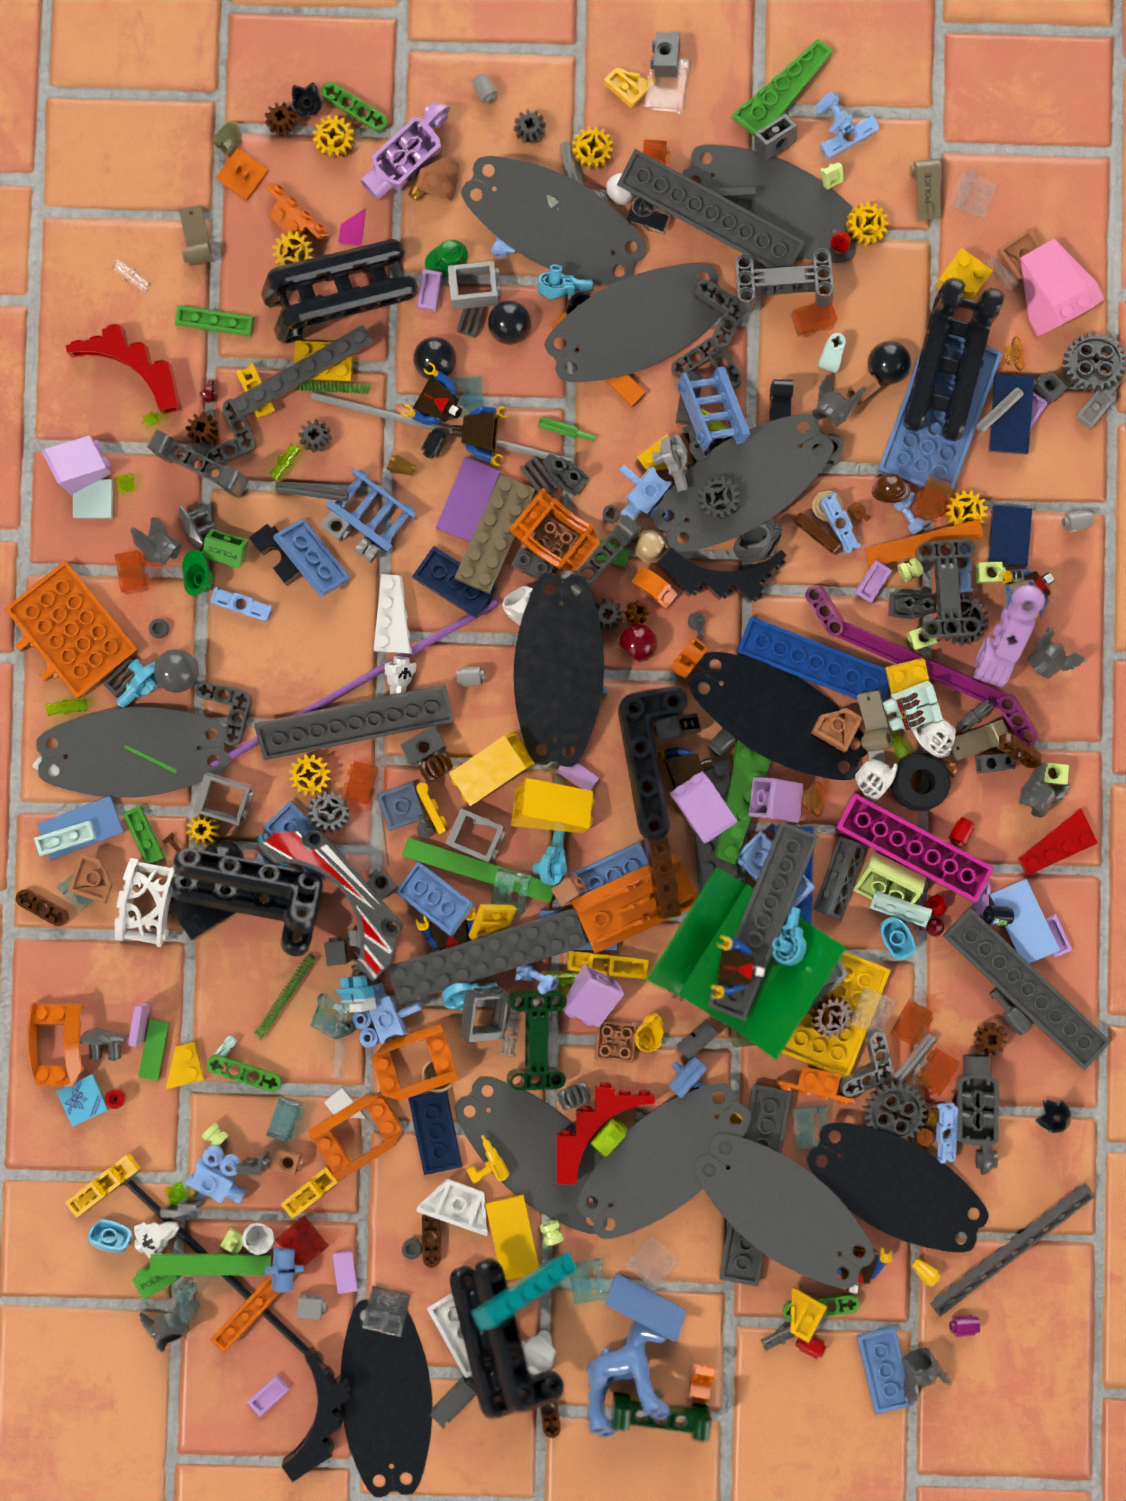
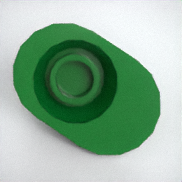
M457 240L445 241L427 255L425 269L442 272V279L448 277V266L465 264L468 259V251Z
M191 550L187 552L182 562L184 588L189 595L197 596L202 592H209L214 576L207 567L204 554L199 550Z

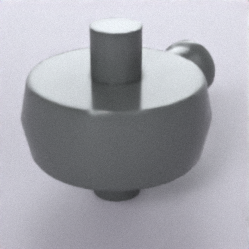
M698 612L691 613L688 617V626L692 630H696L699 636L704 635L702 629L705 624L704 616Z
M424 814L419 815L420 822L417 826V833L422 838H429L434 834L435 826L431 821L425 819Z

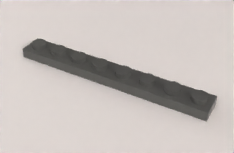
M361 325L229 401V403L241 420L373 344V341L364 325Z

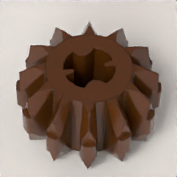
M275 102V108L269 106L270 112L265 113L267 119L265 124L269 127L270 132H276L277 136H280L282 132L287 136L288 130L294 132L293 126L298 124L296 120L297 113L293 112L290 106L287 107L285 102L281 106Z
M201 412L200 417L194 414V420L188 419L191 425L186 426L185 429L190 431L187 436L188 438H193L192 442L194 444L199 442L201 446H204L205 441L208 444L212 443L211 437L217 439L214 433L219 432V428L215 427L218 422L212 420L213 416L211 414L206 416L204 412ZM201 426H204V432H201Z
M440 753L423 762L419 766L422 777L427 782H431L452 770L453 765L446 753Z
M985 1022L983 1024L984 1029L980 1026L977 1027L980 1033L973 1034L974 1037L978 1038L973 1043L979 1045L977 1049L979 1052L984 1051V1054L987 1056L991 1052L995 1056L997 1055V1049L1001 1052L1004 1050L1001 1044L1007 1045V1041L1002 1040L1007 1034L1001 1033L1003 1030L1002 1026L996 1028V1023L992 1022L989 1026ZM989 1035L992 1036V1042H989L987 1038Z

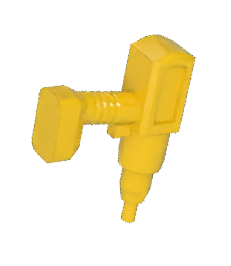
M482 1135L483 1146L486 1150L485 1154L489 1161L485 1162L486 1167L480 1171H477L475 1166H470L466 1169L473 1184L479 1182L491 1172L494 1173L497 1181L506 1180L510 1173L502 1157L499 1156L495 1147H492L488 1139L486 1140L485 1136Z

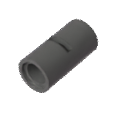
M705 1019L692 1033H689L682 1039L677 1046L690 1060L713 1040L718 1033Z

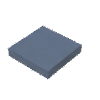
M414 782L376 794L389 831L420 821L418 816L425 815Z

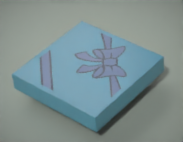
M94 1074L77 1081L73 1087H64L56 1091L72 1127L109 1110Z

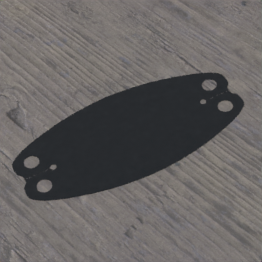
M553 573L541 575L531 591L518 631L513 673L515 704L526 749L531 759L539 765H547L551 761L554 762L555 756V762H558L561 766L573 767L580 760L587 747L599 711L604 679L602 632L594 597L587 581L581 575H570L567 578H559ZM545 583H552L554 585L555 592L552 595H546L543 592L542 588ZM574 584L582 588V593L578 597L570 594V587ZM560 601L564 602L563 606L559 605ZM554 735H557V736H558V739L556 740V742H555V740L553 739V736H554ZM538 744H545L547 746L548 752L545 755L537 754L536 746ZM565 746H571L574 749L572 757L567 758L562 754V749Z
M708 652L703 655L700 661L701 672L692 677L689 689L700 706L729 734L756 753L793 770L833 780H851L855 778L856 773L859 771L858 762L868 752L862 747L861 739L864 737V734L859 727L853 737L859 739L861 744L859 749L854 750L849 746L845 753L841 750L837 751L836 747L811 733L819 716L841 710L828 697L795 675L775 668L768 663L724 652ZM716 659L720 661L721 669L719 671L711 670L709 666L711 660ZM719 681H723V686L719 685ZM705 682L710 686V691L707 694L699 692L698 685ZM840 761H847L849 763L850 769L848 772L843 773L839 770L838 764Z
M840 1122L828 1123L822 1127L819 1133V1144L808 1153L807 1163L813 1174L852 1213L876 1229L911 1244L947 1252L962 1253L973 1249L977 1240L976 1233L979 1228L984 1227L989 1217L988 1212L975 1192L952 1169L944 1163H940L935 1156L921 1147L884 1131ZM836 1130L840 1133L841 1139L839 1142L832 1143L829 1140L831 1131ZM838 1153H842L841 1158L837 1156ZM819 1155H825L828 1158V1164L825 1167H819L816 1164V1158ZM977 1208L980 1215L978 1219H969V1209ZM955 1217L958 1218V1222H954ZM959 1232H964L967 1235V1241L960 1245L955 1241V1236Z
M361 1300L357 1303L351 1314L341 1360L340 1374H342L344 1379L347 1378L353 1387L351 1398L341 1404L348 1444L358 1472L366 1488L373 1496H387L390 1492H393V1489L401 1495L413 1494L419 1486L424 1472L432 1426V1417L430 1416L432 1412V1392L424 1350L408 1310H406L401 1334L384 1330L387 1320V1313L382 1311L384 1316L381 1324L383 1330L380 1331L377 1328L364 1326V1321L360 1319V1313L368 1309L370 1300ZM390 1464L394 1465L393 1469L389 1468ZM405 1472L412 1475V1482L409 1485L402 1484L400 1482L401 1474ZM376 1475H382L385 1478V1484L382 1487H376L373 1484V1478Z

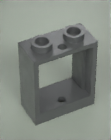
M492 986L489 989L476 987L473 990H466L460 1035L468 1042L503 1039L509 994L499 986ZM494 999L491 1024L474 1026L477 1000Z

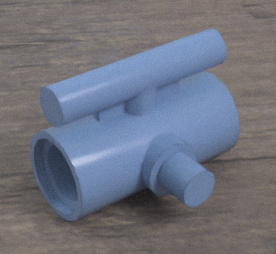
M693 1056L685 1066L680 1065L677 1061L672 1064L671 1068L676 1071L677 1076L671 1081L669 1087L680 1098H683L691 1087L698 1089L705 1086L700 1082V1077L708 1067L696 1056Z
M275 1247L272 1267L265 1268V1274L272 1275V1289L276 1292L293 1291V1276L304 1271L303 1265H296L294 1263V1249Z

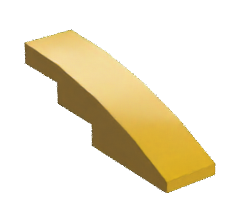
M568 951L566 970L580 971L584 964L608 976L647 979L649 960Z
M129 1152L67 1200L65 1204L77 1218L141 1167Z
M328 1165L280 1204L292 1220L339 1182L331 1176L333 1173Z

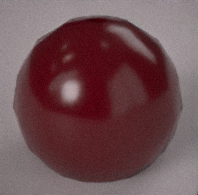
M636 624L629 626L623 631L620 636L619 645L636 661L644 662L654 655L657 649V638L649 627Z

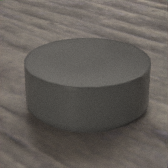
M155 619L149 625V633L157 639L165 638L169 633V625L162 619Z
M409 1238L403 1243L402 1253L406 1258L415 1259L420 1255L422 1245L418 1239Z

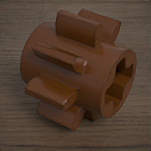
M637 600L627 605L628 609L624 612L627 622L636 625L647 621L645 616L649 612L647 611L646 604H642Z

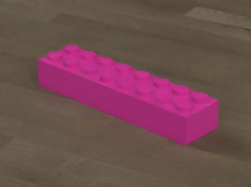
M855 793L850 795L834 826V829L925 876L927 879L970 902H977L994 867Z

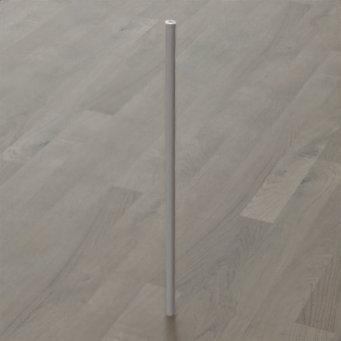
M312 392L311 395L312 400L428 430L436 429L452 436V427L440 424L424 425L409 416L403 417L401 414ZM496 439V447L541 459H546L549 455V452ZM552 454V455H555V456H557V457H559V458H560V457H563L564 459H566V460H568V461H569V459H570L571 461H573L572 458H568V457H564V456Z

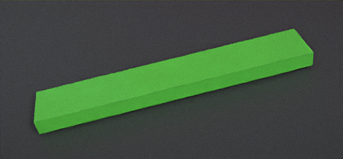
M150 1254L149 1276L266 1275L265 1268L270 1267L271 1254Z

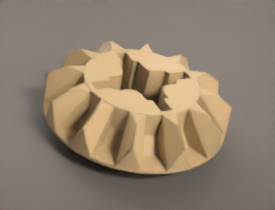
M828 490L818 493L812 502L814 515L820 520L827 522L829 521L825 513H823L820 499L835 493ZM837 494V496L835 497L837 498L841 509H843L842 499Z

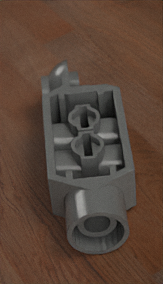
M964 1054L963 1074L956 1077V1106L958 1107L957 1140L965 1145L980 1146V1149H976L975 1163L976 1168L980 1169L982 1176L998 1166L997 1151L993 1150V1144L999 1142V1081L991 1077L990 1055Z

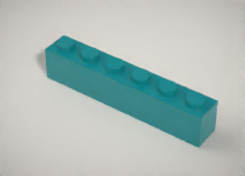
M569 1252L554 1256L472 1311L480 1330L497 1326L577 1271Z

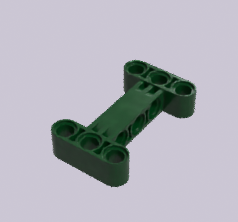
M539 990L514 991L509 994L508 1005L516 1012H525V1069H513L508 1072L506 1077L508 1084L514 1090L560 1089L566 1083V1077L559 1069L548 1068V1011H560L567 1004L566 997L557 990L549 991L545 994H541ZM540 996L541 1002L538 1005H533V1000ZM556 996H560L559 1003L553 1005V998ZM517 997H521V1004L514 1006V1000ZM555 1074H559V1079L556 1082H552V1077ZM540 1075V1080L537 1083H532L533 1077ZM516 1076H521L520 1082L513 1084V1079Z
M624 1392L613 1393L611 1425L612 1428L620 1431H628L630 1425L691 1433L692 1439L699 1442H708L710 1440L712 1417L709 1406L699 1403H692L691 1408L668 1405L671 1414L663 1420L653 1419L651 1415L638 1417L636 1413L643 1410L641 1401L631 1400V1395ZM684 1416L686 1419L684 1422L679 1423L676 1421V1418Z

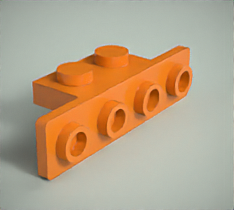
M277 183L266 184L264 188L277 199L268 216L287 234L288 231H293L295 235L296 231H299L300 237H302L308 228L318 239L328 238L330 234L326 231V228L321 223L316 222L310 212L302 209L295 198L286 194L281 185Z
M802 1065L798 1083L779 1078L776 1080L780 1088L791 1091L794 1088L798 1089L800 1094L810 1096L811 1093L818 1094L820 1099L830 1100V1098L837 1099V1103L849 1105V1102L855 1103L853 1097L837 1093L841 1078L839 1074Z

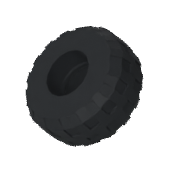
M914 753L902 758L897 763V773L890 788L893 796L902 806L914 811H927L939 806L947 797L951 786L950 774L945 764L937 757L927 753ZM917 770L924 771L930 779L929 789L923 794L916 793L910 785L911 776Z

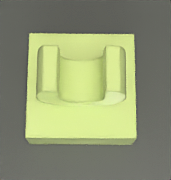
M839 162L834 165L829 164V167L826 169H820L823 186L827 190L844 182L843 166Z
M230 1228L220 1247L232 1254H239L243 1247V1234Z

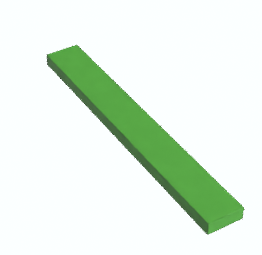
M409 837L402 854L404 857L548 903L551 902L553 896L551 889L556 886L545 885L541 879Z

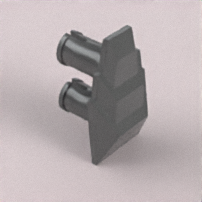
M549 453L542 462L549 471L548 474L554 479L553 481L574 496L589 479L570 459L568 461L563 457L559 458Z
M203 504L190 511L185 510L182 505H179L178 513L188 542L201 551L204 545L203 538L212 528L216 530L217 528L213 521L199 528L194 524V521L208 516V512Z
M890 592L888 616L912 620L923 618L924 615L934 614L935 602L930 598L925 599V596L916 595V593Z
M96 1027L82 1034L80 1044H89L90 1060L101 1059V1045L107 1044L108 1059L116 1061L121 1058L120 1043L125 1042L128 1035Z

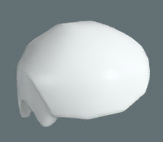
M617 173L607 181L606 191L615 204L626 205L632 202L635 195L617 186L622 173Z
M252 1223L244 1230L242 1236L243 1245L249 1252L255 1255L265 1254L273 1246V1231L262 1223Z

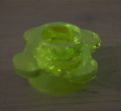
M150 412L142 416L144 420L140 423H144L147 428L160 421L157 417L159 414Z
M132 473L118 475L115 479L118 486L117 491L120 494H124L127 491L134 492L137 488L134 485L135 476Z
M177 1182L173 1187L165 1189V1194L168 1195L171 1205H176L177 1202L188 1197L181 1182Z

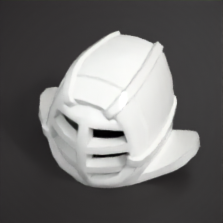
M525 585L508 594L502 603L506 615L519 626L533 589Z
M946 720L922 724L918 731L915 728L911 729L921 746L934 756L943 758L951 753L956 731Z
M872 758L861 766L855 775V779L866 800L876 801L888 789L897 773L898 765L894 763L893 769H891L889 765Z
M542 1330L537 1336H532L530 1339L522 1341L530 1374L535 1375L552 1369L556 1351L552 1347V1336L547 1330Z

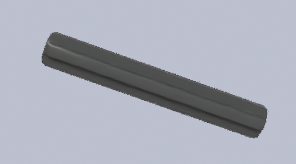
M277 481L275 484V490L279 493L345 502L349 498L347 490Z

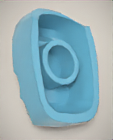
M889 917L882 921L880 934L891 955L897 960H903L914 954L916 945L906 924L896 917Z
M101 1219L89 1230L88 1242L91 1246L101 1251L124 1253L131 1241V1230L117 1222Z

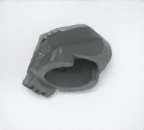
M770 520L766 524L763 523L751 531L742 534L733 546L736 557L744 564L772 557L782 536L780 524Z

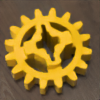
M328 115L327 121L321 118L322 124H315L317 131L312 132L315 137L313 142L317 144V151L321 150L322 156L328 153L330 159H332L333 155H336L339 159L340 153L346 156V149L352 150L350 143L355 142L352 137L354 136V131L351 130V124H346L345 118L339 121L338 115H335L334 119H331L330 115ZM339 128H342L346 132V134L340 131ZM321 140H323V142H326L328 144V147L325 146Z
M587 126L586 132L583 129L580 130L581 136L575 135L576 141L572 142V147L574 148L572 149V154L576 155V162L581 160V167L587 164L588 170L591 169V166H594L597 170L599 164L604 167L605 160H611L609 154H613V148H611L613 147V141H609L610 134L604 135L605 129L599 132L597 126H595L594 130ZM593 142H595V147L591 154V147Z
M867 202L865 206L860 203L847 216L849 220L846 222V226H850L847 233H853L851 239L858 238V244L864 241L865 246L870 242L874 245L887 232V229L884 228L889 224V222L884 221L887 214L882 215L883 208L876 209V203L873 206H870V202ZM871 220L868 226L863 227L866 222Z
M288 231V236L282 233V239L276 238L278 245L272 247L276 249V253H273L272 256H277L278 258L275 264L281 263L286 265L288 264L286 261L289 260L294 263L315 258L311 255V252H314L315 249L309 247L312 241L306 242L307 235L300 237L299 231H296L295 235L293 231ZM291 239L298 240L301 244L297 245ZM292 249H298L295 252V256H288L292 253Z
M962 490L960 495L956 492L953 495L954 498L948 499L950 504L946 505L945 509L949 510V512L944 514V516L950 517L947 521L948 524L953 523L957 525L966 520L972 521L980 519L981 525L984 524L982 518H986L988 514L983 512L988 509V506L982 505L985 499L979 500V493L973 496V490H970L968 494H966L965 490ZM968 499L969 502H963L959 500ZM968 506H970V507L968 508V512H967L968 514L965 515V516H963L964 511H965L964 509L967 508Z
M307 754L304 755V760L298 757L299 763H292V766L295 768L294 770H289V773L293 774V777H290L289 780L295 782L292 784V788L298 787L297 793L304 791V796H308L309 792H311L312 796H316V791L323 793L322 787L328 788L326 780H331L330 777H327L331 770H326L329 764L327 762L322 764L323 758L320 757L316 760V755L312 754L310 759ZM312 762L319 765L321 769L316 770L313 768ZM303 765L304 769L301 773H298L299 768ZM309 770L310 772L318 773L311 777L312 780L302 776L309 774ZM319 777H322L320 784L317 785V780ZM299 781L306 782L308 788L302 786Z

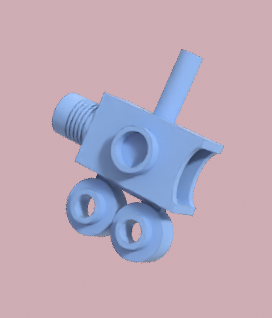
M622 465L619 471L631 480L635 486L625 497L629 503L621 511L620 515L623 517L627 514L631 519L635 520L640 512L647 515L650 511V517L653 520L654 513L659 505L657 502L661 497L663 499L670 489L668 487L672 482L661 479L654 467H649L644 475L639 478L628 467ZM670 510L664 511L662 518L666 522L670 518Z
M383 983L374 985L376 1009L355 1012L352 1018L356 1028L364 1029L359 1035L360 1043L366 1048H371L379 1042L381 1044L389 1042V1039L396 1034L401 1036L409 1034L403 1017L420 1011V1003L400 1010L395 996H387ZM360 1016L364 1018L363 1023L359 1020ZM367 1034L371 1037L370 1041L366 1039Z
M210 1145L205 1149L203 1156L199 1157L195 1165L196 1171L190 1174L185 1182L186 1185L199 1191L196 1198L204 1199L205 1196H208L219 1203H222L226 1197L239 1204L246 1192V1189L240 1188V1186L233 1183L237 1174V1164L241 1162L240 1159L232 1154L224 1157L223 1150L216 1145Z

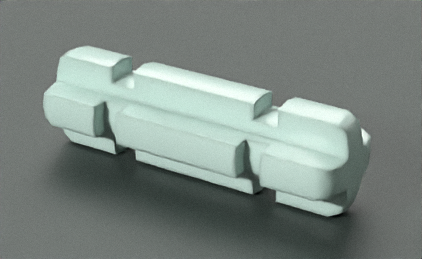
M231 1035L227 1036L224 1044H221L215 1054L226 1057L231 1051L230 1048L234 1047L237 1043V1040ZM217 1059L214 1062H210L213 1064L212 1068L215 1069L220 1065Z

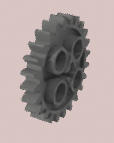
M1089 332L1087 338L1080 335L1079 341L1074 339L1072 345H1068V351H1065V358L1062 361V364H1064L1063 371H1068L1065 377H1072L1070 384L1077 382V389L1084 386V392L1091 388L1092 393L1097 388L1102 393L1103 387L1109 391L1111 385L1116 386L1118 381L1122 380V374L1126 372V354H1122L1125 348H1118L1120 341L1113 343V336L1106 339V333L1099 337L1098 332H1096L1095 337H1092ZM1082 352H1088L1089 355H1084ZM1102 353H1107L1109 356H1104ZM1081 369H1086L1088 373L1082 372ZM1101 370L1107 371L1108 374L1102 373Z
M890 1080L889 1086L882 1082L881 1089L875 1086L877 1092H869L872 1098H866L865 1101L869 1105L863 1106V1109L867 1111V1113L863 1114V1117L867 1119L864 1122L865 1125L907 1141V1136L909 1135L915 1138L913 1132L920 1133L921 1131L918 1126L925 1125L921 1119L927 1118L922 1113L927 1110L923 1105L925 1100L920 1098L922 1094L919 1091L916 1092L917 1089L914 1086L910 1087L907 1082L902 1085L900 1080L897 1081L896 1085ZM894 1096L892 1102L886 1103L889 1097ZM911 1104L910 1109L904 1110L905 1105ZM880 1105H883V1106H885V1107L888 1108V1109H884V1108H881V1107L879 1108V1106H880ZM886 1114L883 1120L878 1121L880 1115ZM901 1115L908 1116L910 1119H906ZM903 1121V1125L896 1128L897 1123Z

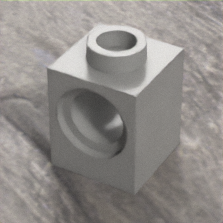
M330 510L320 524L323 530L340 542L342 539L346 540L352 532L350 530L352 527L350 523L332 510ZM335 523L342 524V528L338 532L333 531Z
M301 1293L298 1298L296 1318L320 1320L327 1310V1302H324L325 1295Z

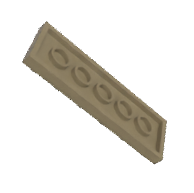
M500 474L454 577L455 580L491 594L516 537L508 529L529 505L536 489Z

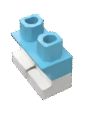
M366 975L340 978L341 989H335L336 993L341 997V1005H337V1013L362 1012L376 1009L373 985L367 986Z

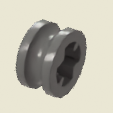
M608 505L603 510V519L607 523H615L620 517V511L615 505ZM609 509H613V512L616 511L617 513L613 519H609L610 516L606 517Z

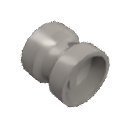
M365 536L359 542L354 552L358 555H363L366 561L372 563L382 548L377 544H372L371 540Z

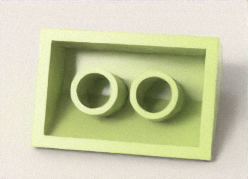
M873 852L865 863L853 891L871 900L875 891H879L915 904L923 893L926 877Z

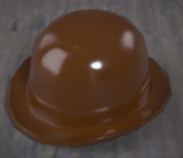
M887 473L881 476L873 486L872 495L875 499L884 503H899L908 498L911 488L908 482L899 475Z

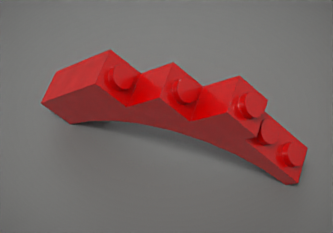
M110 324L107 328L101 329L103 337L92 336L89 338L90 340H74L71 344L65 345L67 353L72 358L81 356L105 357L116 360L133 369L147 382L162 414L182 410L172 365L165 360H158L152 364L149 348L145 343L134 342L128 346L126 333L121 325Z
M609 1082L599 1083V1086H595V1110H592L591 1106H581L580 1110H576V1133H572V1130H561L560 1133H557V1184H577L578 1167L582 1153L598 1128L611 1117L626 1109L639 1105L655 1104L654 1093H650V1090H639V1094H631L630 1090H620L619 1094H615V1086H611Z

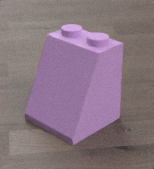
M90 435L42 450L57 483L70 495L112 474L109 469L111 464L106 456L103 457L101 453L103 450L98 440L94 441Z
M703 771L694 775L690 780L678 786L670 793L687 822L704 844L737 823L732 812Z
M753 777L748 816L799 823L801 800L804 794L803 784L774 778Z
M583 964L566 996L567 1004L564 1012L570 1018L575 1019L577 1017L582 1019V1022L588 1026L595 1025L599 1027L623 997L624 992L618 980Z

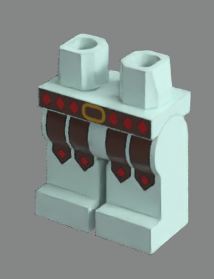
M928 681L891 694L892 699L883 702L884 710L887 714L896 711L897 716L888 719L889 726L893 731L903 729L906 732L931 721L943 720L933 685Z

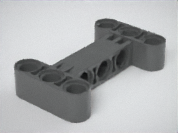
M824 248L816 250L813 255V265L767 269H754L753 259L750 255H739L736 258L738 309L743 313L751 312L755 308V296L815 292V302L818 306L824 308L830 306L833 301L834 291L830 252Z
M157 429L147 446L159 458L169 463L174 462L221 486L226 492L237 498L241 497L248 483L244 475L228 465L224 467L177 443L172 437ZM184 451L185 457L180 460L177 459L178 453ZM202 460V466L194 468L195 462ZM220 469L217 477L211 476L213 470Z
M627 514L624 515L616 524L611 535L581 568L571 575H581L584 577L582 574L584 570H592L594 575L591 578L584 577L590 586L626 546H630L640 534L641 527ZM615 540L620 546L617 549H611L609 542ZM598 555H604L607 561L599 564L595 558ZM574 584L570 587V594L572 596L578 597L581 595L582 588L579 585Z
M971 540L923 542L915 550L914 555L918 561L934 562L938 619L929 620L922 625L920 632L925 639L971 637L981 629V623L977 618H962L957 560L967 559L974 553L975 545ZM961 545L968 548V554H963L960 551ZM942 546L948 549V555L941 553L940 548ZM921 548L928 549V557L921 554ZM967 622L974 625L973 632L967 630ZM947 624L954 626V633L947 631ZM928 625L934 626V635L927 632Z

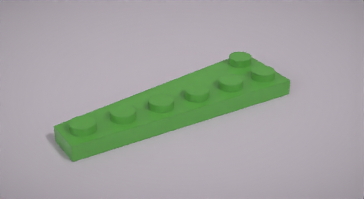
M817 39L796 60H793L779 75H776L770 83L761 88L752 99H749L735 111L731 119L754 136L755 132L782 116L830 57L833 50Z
M737 741L732 761L733 768L728 783L729 790L725 799V803L737 820V823L719 834L715 858L730 864L736 863L751 820V816L748 815L753 777L765 778L771 760L756 753L740 741Z

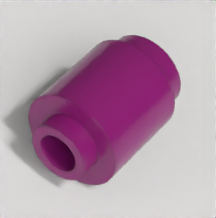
M972 1315L954 1316L952 1321H949L950 1332L954 1333L955 1337L974 1336L976 1333H980L979 1319L977 1316L973 1317Z

